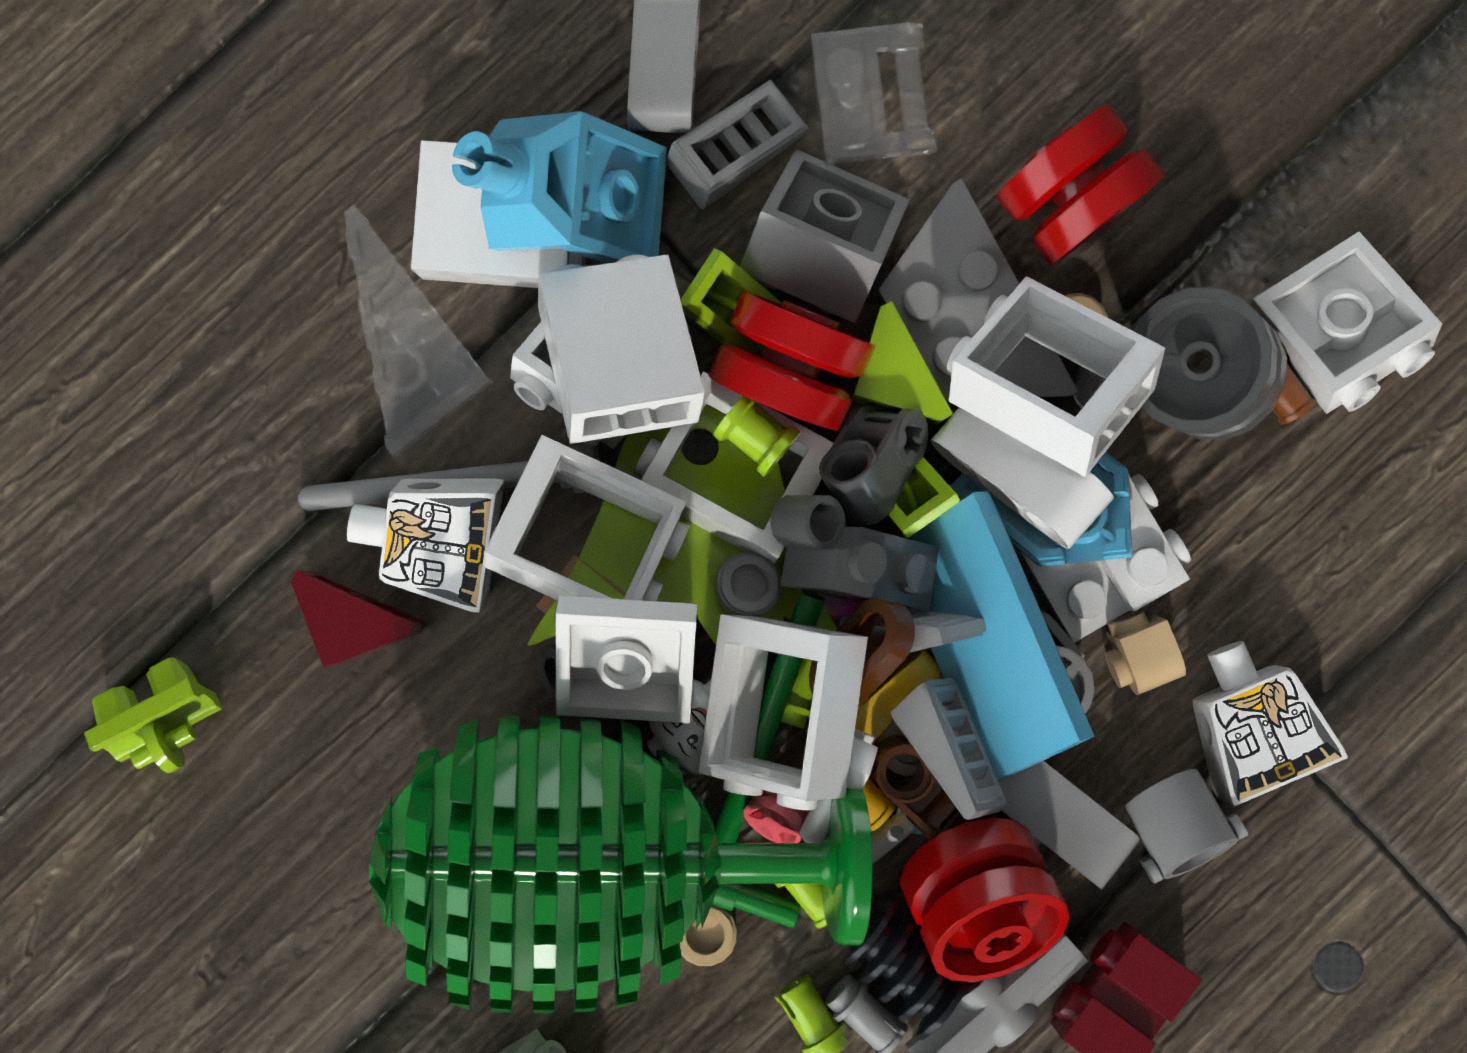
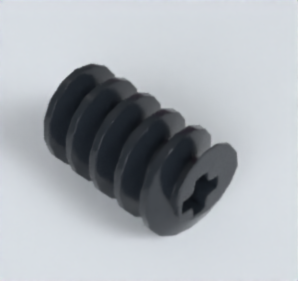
M883 893L871 898L869 924L863 943L861 945L849 946L842 961L847 966L865 958L868 964L860 980L864 984H868L883 976L887 981L878 999L882 1003H886L901 995L904 1001L897 1012L896 1018L900 1022H904L919 1014L922 1020L914 1032V1037L917 1040H924L938 1030L953 1014L961 1002L968 982L951 981L936 972L920 930L912 932L915 924L912 914L906 911L894 914L897 905L896 898L891 893ZM832 937L828 940V947L837 944Z

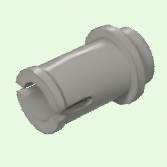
M850 974L844 976L835 984L825 999V1004L831 1009V1018L835 1022L844 1020L875 1049L876 1053H891L903 1039L896 1032H899L901 1035L906 1034L908 1025L900 1022L896 1016L868 992L869 983L864 984L860 979L856 980Z

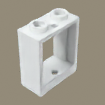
M1026 276L1008 297L1000 295L994 301L985 317L984 325L972 338L969 336L963 337L953 349L947 364V370L951 372L949 402L1086 477L1155 390L1165 347ZM1025 336L1106 379L1076 417L994 373Z
M703 371L701 379L705 394L701 412L705 405L708 404L727 414L742 395L713 381ZM757 402L760 407L786 428L795 426L801 431L799 437L789 450L802 456L803 459L781 498L786 495H813L822 479L819 471L821 460L830 450L833 442ZM695 423L671 427L663 443L652 438L634 472L643 476L641 481L687 501L681 517L743 552L758 553L775 564L785 546L780 544L773 535L771 517L764 530L666 477L668 470Z
M541 435L484 551L483 567L555 600H558L559 595L612 599L518 555L555 478L658 525L624 597L625 600L656 601L663 584L653 580L652 577L661 557L674 562L690 526L678 520L687 501Z
M721 614L698 773L724 779L723 789L728 792L750 796L762 795L763 790L777 793L776 803L792 809L816 810L818 800L844 798L846 795L868 637L760 616ZM768 651L818 661L802 769L754 758Z

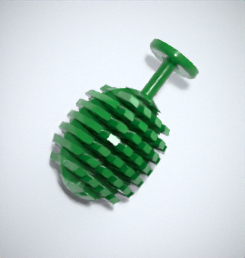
M520 716L499 717L497 735L479 740V718L458 726L455 750L441 758L440 748L419 752L412 780L404 786L394 802L392 794L378 821L369 860V882L384 927L386 928L387 923L391 930L393 921L405 937V942L408 943L405 956L406 979L426 986L429 967L432 968L433 961L447 969L448 1003L470 1011L473 980L490 985L491 1012L512 1013L513 989L533 991V1013H554L555 991L571 989L574 992V1012L595 1011L598 984L612 979L614 980L615 1010L637 1002V991L640 990L641 967L654 960V967L658 966L660 985L680 978L682 960L680 942L683 941V936L694 921L696 930L700 923L703 927L720 884H821L824 915L828 931L835 942L846 946H856L863 943L868 929L872 898V840L868 806L863 789L846 788L844 798L831 799L828 833L821 843H717L714 824L702 797L699 804L691 789L683 783L678 758L669 755L667 752L657 750L656 759L643 752L640 728L621 719L618 729L619 741L602 736L600 718L580 717L579 731L560 729V716H540L539 729L520 730Z

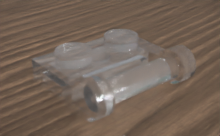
M910 22L811 34L810 44L825 165L898 156L907 158L921 157L938 151L935 130L928 128L919 49L925 46L922 24ZM889 51L895 55L904 131L887 133L878 52Z

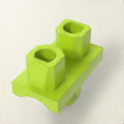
M170 657L149 668L146 675L154 696L141 703H138L135 692L125 686L111 688L92 698L97 726L84 732L90 750L97 752L103 748L119 762L130 758L137 769L155 762L164 772L173 773L184 766L185 759L182 746L197 739V734L192 725L222 710L217 694L198 684L197 679L187 664L174 657Z

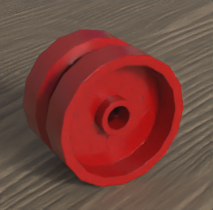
M1108 103L1092 112L1075 126L1066 128L1046 143L1026 161L1025 167L1014 175L995 196L1014 221L1029 220L1052 203L1055 204L1058 209L1036 228L1031 240L1050 266L1055 265L1078 248L1166 176L1147 150L1132 151L1108 169L1103 162L1125 143L1130 131L1129 127Z
M742 290L730 322L740 334L763 344V350L760 352L737 343L720 345L708 376L718 384L767 407L824 428L836 431L841 430L853 399L846 389L819 376L820 372L824 369L847 378L863 376L876 345L838 328L839 322L785 300H783L782 304Z
M988 818L956 826L940 833L920 847L904 866L900 880L904 896L916 924L921 926L920 934L936 972L951 981L977 982L1001 977L1023 968L1048 952L1065 932L1070 919L1066 902L1054 878L1045 872L1046 867L1042 854L1030 830L1016 820Z

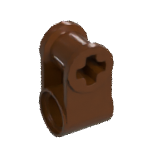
M893 735L885 737L876 744L878 749L871 770L872 777L883 793L906 814L907 819L928 840H932L944 831L973 821V819H964L906 736ZM903 753L916 756L917 769L911 779L903 783H894L887 780L885 774L886 767L893 757Z

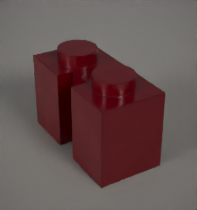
M1123 921L1117 931L1113 929L1108 930L1096 943L1090 956V961L1093 964L1079 983L1073 981L1062 990L1053 1006L1055 1017L1050 1023L1060 1038L1079 1053H1150L1156 1045L1152 1039L1166 1020H1169L1171 1023L1202 980L1179 960Z

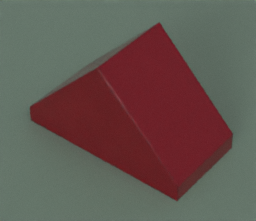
M296 571L291 581L323 668L342 664L418 635L422 632L426 623L417 617L314 571Z

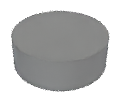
M743 552L736 554L723 564L716 575L714 583L715 597L721 608L729 615L761 617L774 606L780 596V574L770 560L758 553Z

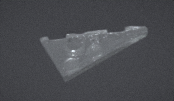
M353 205L344 212L347 227L345 237L349 258L354 263L360 295L357 299L367 349L371 352L374 367L372 371L375 393L380 398L387 436H384L385 445L392 456L398 457L493 382L364 215Z

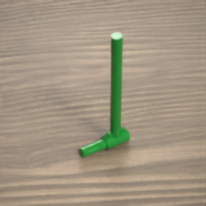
M801 591L790 622L816 627L825 598L815 593ZM778 653L761 700L754 758L767 760L804 658ZM727 791L714 827L717 843H736L745 819L743 810L753 796ZM720 884L712 905L728 911H732L733 907L790 928H794L801 908L797 902L747 884Z

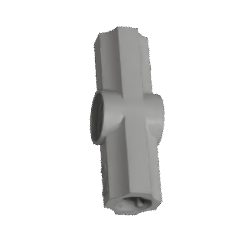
M1063 934L1048 952L1027 966L1001 977L968 982L961 1002L949 1019L924 1040H917L913 1036L906 1043L907 1049L910 1053H987L995 1045L997 1047L1007 1046L1024 1034L1033 1024L1040 1012L1038 1006L1086 964L1088 960L1068 937Z

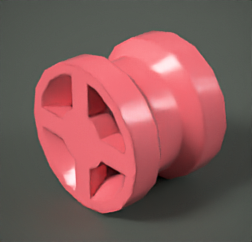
M763 790L762 795L753 796L743 810L744 818L757 833L775 843H799L801 841L800 830L810 810H798L780 806L776 803L777 793Z

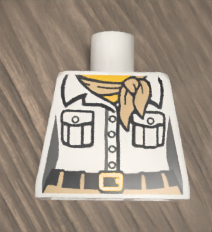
M495 478L400 480L390 491L387 509L361 504L353 505L348 520L347 540L348 542L382 547L379 579L384 583L470 612L479 613L489 595L492 570L483 567L484 551L499 523L505 480Z
M1244 641L1220 647L1207 655L1220 687L1193 699V709L1216 798L1237 806L1348 758L1340 741L1291 668L1272 665L1256 671Z

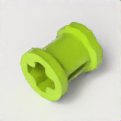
M742 396L717 426L713 436L719 441L730 440L757 463V472L765 477L793 445L801 431L795 426L786 428L760 407L756 401Z

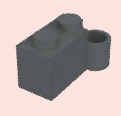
M786 495L775 504L771 514V529L776 540L787 547L781 586L861 604L868 599L878 598L900 603L909 610H930L938 546L863 527H845L843 508L837 499L829 495Z

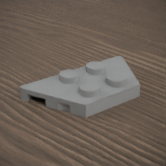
M962 178L951 185L877 292L883 305L890 301L893 302L947 403L949 402L951 372L947 370V364L953 349L963 337L969 336L972 338L984 325L985 317L990 307L1000 295L1008 297L1019 285ZM1026 336L994 372L1040 398L1066 399L1078 392L1058 353Z

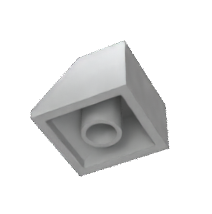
M795 149L760 212L740 267L765 287L781 290L815 305L816 308L826 314L840 316L855 323L910 199Z

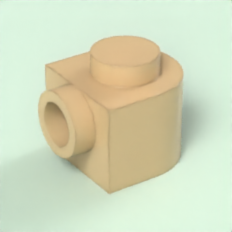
M1137 610L1121 615L1107 623L1110 632H1107L1106 635L1113 650L1105 652L1104 655L1110 673L1119 688L1129 685L1132 691L1139 695L1186 676L1185 663L1167 619L1154 614L1146 616L1144 610Z

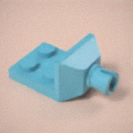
M582 111L499 120L490 135L473 131L464 135L457 143L453 157L475 164V169L461 164L452 165V172L460 184L474 189H482L480 207L489 249L512 251L559 248L604 263H614L630 255L659 256L667 147Z

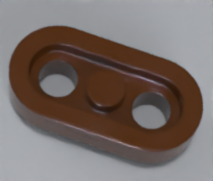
M878 598L868 599L860 604L836 630L868 637L858 707L895 671L911 651L915 636L914 621L909 610L900 603ZM812 660L809 671V685L812 695L818 662Z

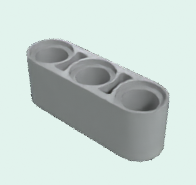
M634 0L627 105L628 130L687 134L692 130L701 0Z
M1044 761L998 781L1007 802L1002 811L1013 820L1028 828L1033 836L1101 889H1103L1141 840L1137 834Z

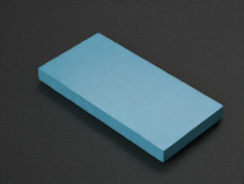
M989 490L973 492L908 539L939 547L929 611L981 617L984 620L986 631H983L981 636L931 647L943 679L953 678L960 689L997 780L1001 781L1094 737V734Z

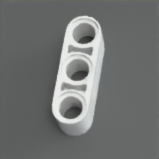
M960 407L930 439L933 447L950 464L983 489L989 490L991 495L1066 549L1072 547L1114 499L1110 490L1091 472L1084 477Z

